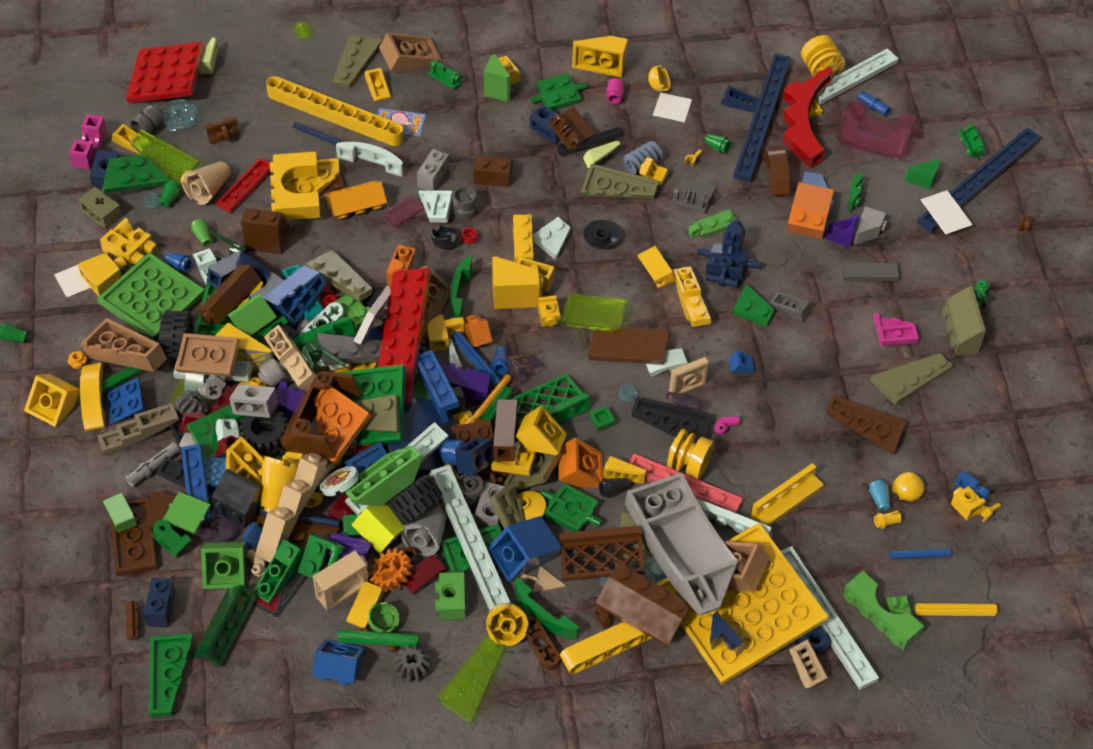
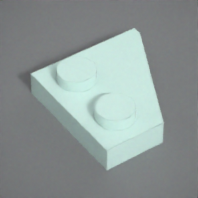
M419 190V196L429 221L447 223L453 201V191Z

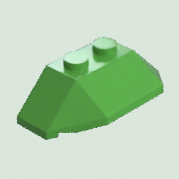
M412 445L386 454L359 473L358 481L345 492L346 495L357 505L382 506L414 482L423 458L422 454Z

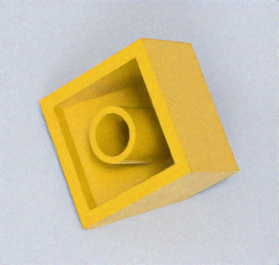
M50 373L36 375L24 411L57 427L75 407L80 389Z
M541 405L523 418L516 437L519 443L524 445L529 451L557 455L561 450L567 433Z

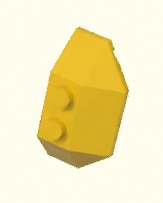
M241 436L226 450L225 470L228 468L259 485L260 507H264L261 506L263 458Z

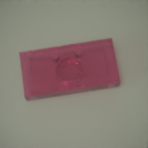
M410 195L384 212L383 215L388 222L397 227L421 211L423 205Z

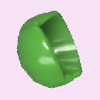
M388 602L375 603L368 612V623L375 632L390 633L399 625L400 614L396 607Z

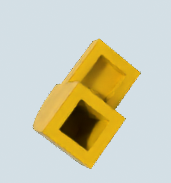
M443 314L434 317L429 322L427 328L429 349L433 352L448 350V337H452L453 333L457 331L464 335L463 317L444 320Z

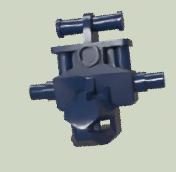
M734 219L728 224L723 235L722 244L715 243L712 249L698 247V255L710 258L706 267L707 275L705 281L717 282L719 286L725 284L736 288L737 284L742 281L743 272H745L746 267L760 268L761 262L748 258L749 252L742 249L745 229L740 220Z

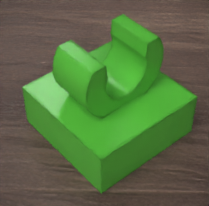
M907 596L886 598L885 602L888 612L893 614L909 612L912 614Z

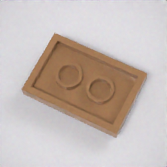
M184 333L175 370L183 373L232 377L240 340L234 337Z

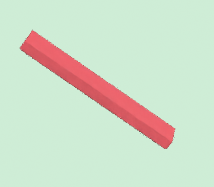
M633 454L629 462L632 465L645 469V480L651 483L681 473L637 454ZM683 474L696 499L737 514L743 498Z

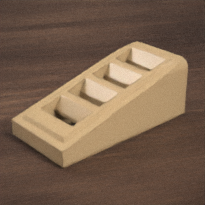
M805 640L789 649L805 688H810L828 678L809 640ZM805 648L807 652L799 656L797 652ZM809 656L810 660L806 661L805 663H802L801 660ZM812 664L813 668L807 671L805 667ZM815 672L816 676L810 678L809 674Z

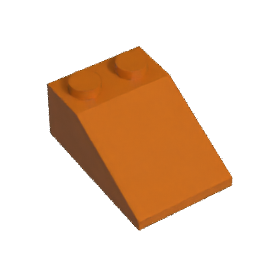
M799 182L788 221L787 232L822 239L834 190Z

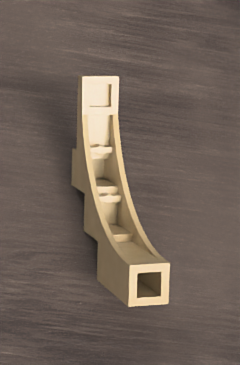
M309 453L300 458L295 478L284 485L278 507L267 513L255 553L256 556L268 562L272 560L283 539H289L299 515L315 489L333 469L342 464L343 457H341L337 464L327 457H322L315 453Z

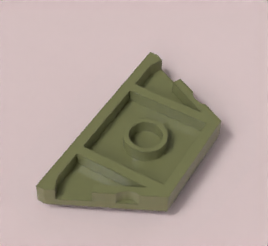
M562 450L557 455L537 452L530 475L510 473L503 486L506 487L518 480L519 487L516 490L546 483L563 454Z

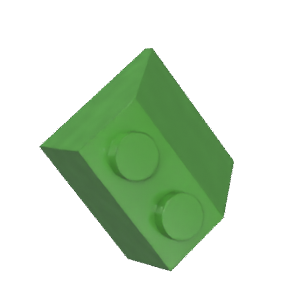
M246 542L204 543L201 548L203 589L231 588L238 585L245 587Z

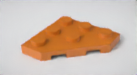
M330 386L327 389L320 390L314 398L315 407H317L316 425L317 433L327 437L336 454L335 458H327L337 464L372 415Z

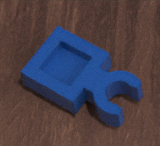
M965 471L958 475L955 483L957 488L962 487L965 489L969 486L985 501L990 493L988 489L978 485L979 481L974 476Z

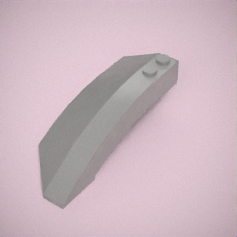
M679 473L627 491L625 505L636 526L641 525L642 537L678 593L700 616L718 610L739 559H736L713 528L684 475Z

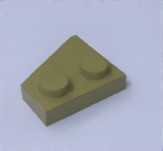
M518 480L510 483L489 498L504 529L508 525L524 521L521 510L522 502L521 499H517L516 488L519 487Z

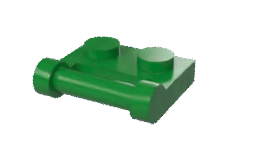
M310 534L298 573L313 578L315 574L322 570L328 549L332 553L327 567L338 561L344 546L317 534Z

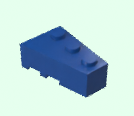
M303 265L263 298L276 316L284 315L288 320L287 323L295 326L327 282L320 272Z

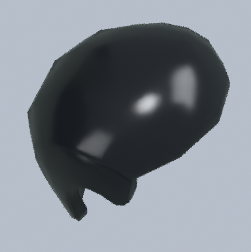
M440 225L438 230L431 229V240L441 250L450 249L459 241V233L454 227Z

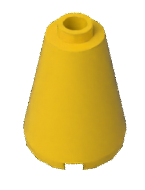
M263 456L261 506L265 507L264 511L269 512L278 507L283 487L294 480L298 464Z

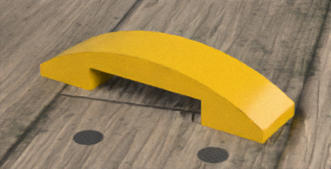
M102 362L83 366L81 370L80 400L85 431L105 428V414L102 408L101 380H103Z

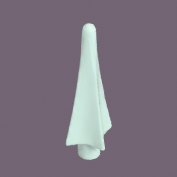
M449 338V363L456 364L455 367L461 369L462 365L455 351L453 339Z

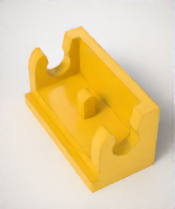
M656 246L638 254L639 260L658 288L675 282L673 271Z

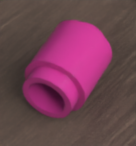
M614 78L608 81L606 98L609 103L618 104L623 99L625 84L622 80Z

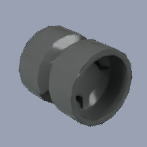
M147 105L140 111V114H137L130 120V126L143 137H147L164 119L157 108Z
M461 186L453 192V213L456 218L469 220L476 215V192L471 187Z
M464 474L458 479L457 483L469 510H473L478 506L483 491V480L478 475L466 476Z

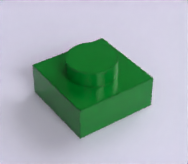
M607 406L589 412V418L597 431L615 425V419Z

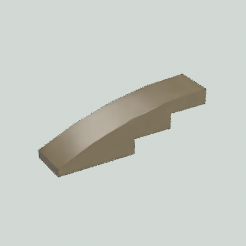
M167 404L135 414L134 420L116 425L117 430L98 435V441L103 454L106 455L140 442L178 421L179 418L173 404Z

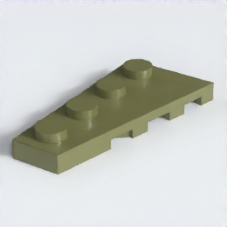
M350 34L332 81L333 87L350 89L360 76V71L363 68L365 69L369 59L374 57L376 50L383 40Z
M591 164L580 196L654 199L659 181Z
M333 250L306 263L307 267L320 272L326 282L357 301L372 295L373 288Z
M941 353L872 375L870 381L896 406L951 371L953 365Z
M396 394L354 402L372 415L361 432L375 431L377 433L392 432L393 434H400L399 397Z

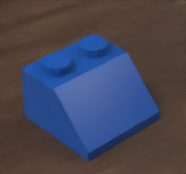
M325 639L315 651L312 676H316L319 680L323 681L337 680L340 684L344 685L354 683L358 678L366 647Z

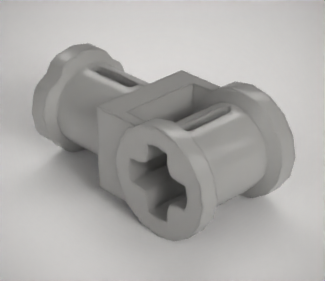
M209 376L206 382L202 383L199 387L200 396L207 400L219 398L228 377Z

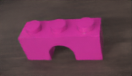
M87 114L81 126L82 140L74 141L69 154L73 167L90 170L97 150L100 149L105 138L107 128L104 117Z

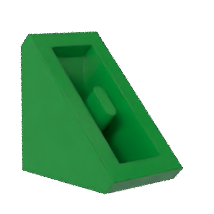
M936 159L908 167L905 176L906 182L930 190L938 173L941 160Z

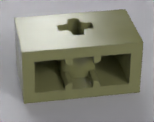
M96 187L78 199L81 211L105 229L122 217L120 204L116 200L109 198L106 193L102 194V191Z

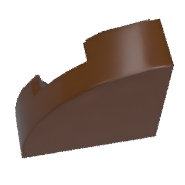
M341 174L328 186L329 188L334 190L345 189Z
M595 605L594 614L602 628L607 629L611 627L608 612Z

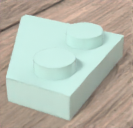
M557 217L532 235L533 242L556 260L561 248L565 244V239L570 233V226Z

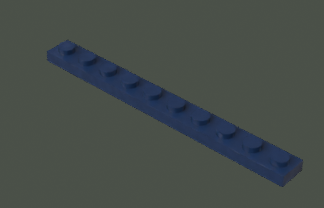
M774 53L734 171L733 178L751 182L790 63V56Z
M1027 127L950 191V195L959 207L964 206L1040 141L1041 136ZM929 211L918 218L917 224L930 233L939 227Z

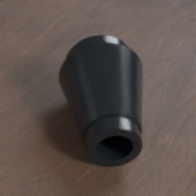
M608 478L599 482L598 487L602 497L610 498L628 490L630 484L627 478Z

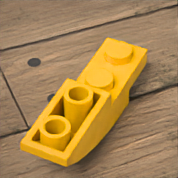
M692 268L673 269L676 288L687 321H690L692 327L711 324L710 315L701 297V288Z

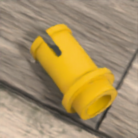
M896 510L886 514L878 513L874 517L875 526L884 529L888 525L901 523L899 511Z

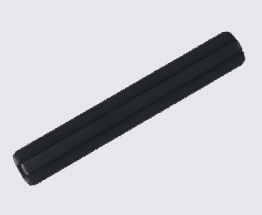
M615 127L592 135L571 150H568L564 144L557 147V152L559 156L573 153L621 137L622 131L620 127Z

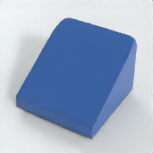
M736 351L729 357L730 371L732 373L754 372L751 355Z
M255 522L251 523L243 535V542H246V549H253L256 552L262 530Z

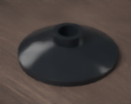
M608 220L592 221L584 229L585 241L594 248H610L620 238L618 227Z

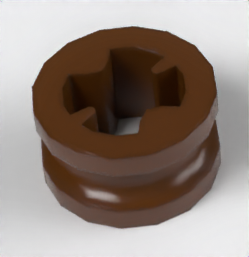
M1021 214L1018 230L1024 229L1028 231L1031 216L1025 217L1024 214Z
M411 547L401 549L406 555L411 557L410 563L415 566L417 563V552Z

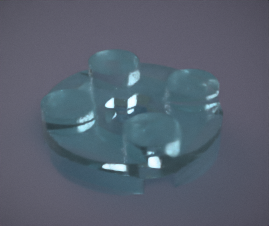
M186 100L171 101L161 112L164 119L163 123L170 131L192 128L197 120L195 105L187 103Z

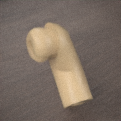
M251 549L246 554V557L253 562V569L251 568V571L255 576H262L266 570V560L256 556V552Z

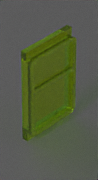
M569 294L560 323H565L566 326L614 331L619 329L627 299Z

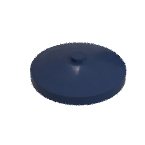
M412 398L411 405H404L403 442L383 444L387 454L404 449L434 422L448 435V439H453L451 426H456L457 422L452 414L446 411L449 422L443 424L432 400ZM440 446L420 463L417 473H430L431 470L446 465L439 455Z

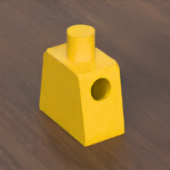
M103 253L77 265L80 276L99 297L121 278L120 269L126 266V262L121 256L112 261L107 254Z

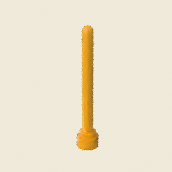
M505 375L473 416L465 418L460 425L477 422L487 411L502 388L511 381V376Z

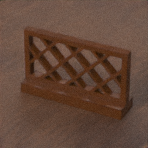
M641 525L559 533L560 545L562 547V581L607 578L614 571L607 568L612 561L617 564L620 562L627 566L633 559L640 563V568L630 569L639 574H645ZM638 544V548L633 553L626 549L628 545ZM616 546L619 549L613 555L606 551L608 547ZM589 548H596L598 550L592 557L586 553ZM576 550L578 553L570 558L566 555L565 551ZM622 551L629 556L624 562L616 558ZM602 553L609 558L603 564L596 560ZM581 555L588 559L583 566L575 562ZM592 563L599 567L595 572H589L586 569ZM571 565L579 569L575 574H566V570Z

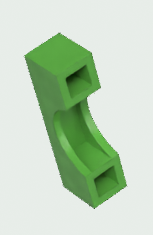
M862 571L846 584L843 596L848 603L858 608L865 618L870 619L880 632H884L894 645L899 646L904 651L921 636L924 626L909 612L893 614L884 610L878 604L875 596L878 584Z

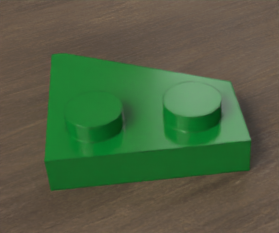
M745 285L733 308L732 314L767 327L774 314V308L749 285Z
M284 315L276 316L274 320L253 333L250 337L259 342L277 325H284L288 320Z

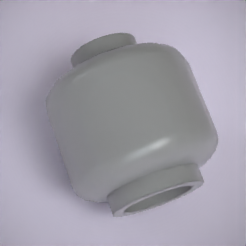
M272 358L259 367L260 372L258 375L265 386L274 387L286 379L285 371L287 369L281 361L278 362Z

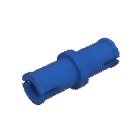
M865 91L860 92L857 100L869 106L870 110H875L884 117L888 116L891 112V107L880 102L879 98L872 97Z

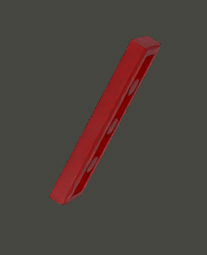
M259 158L216 202L217 207L232 214L271 173L270 162Z

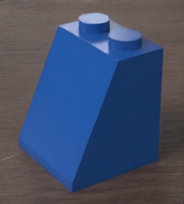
M541 516L508 525L487 548L508 582L551 561L562 549Z

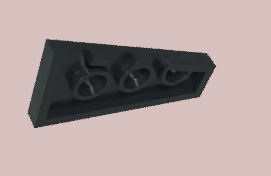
M636 397L631 415L674 437H677L682 429L688 430V436L693 432L696 435L695 443L702 436L706 438L712 418L711 414L641 397Z

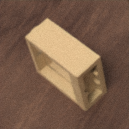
M356 551L351 552L313 576L316 598L326 611L358 593L363 583L368 582V563Z

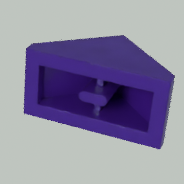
M854 216L829 224L824 238L851 247L854 233L859 223V217Z

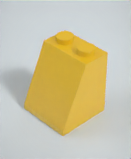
M492 257L494 309L538 307V298L543 297V278L539 277L538 269L499 257Z

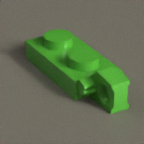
M729 209L695 222V224L689 226L688 234L691 239L700 235L707 238L724 232L728 224L736 218Z

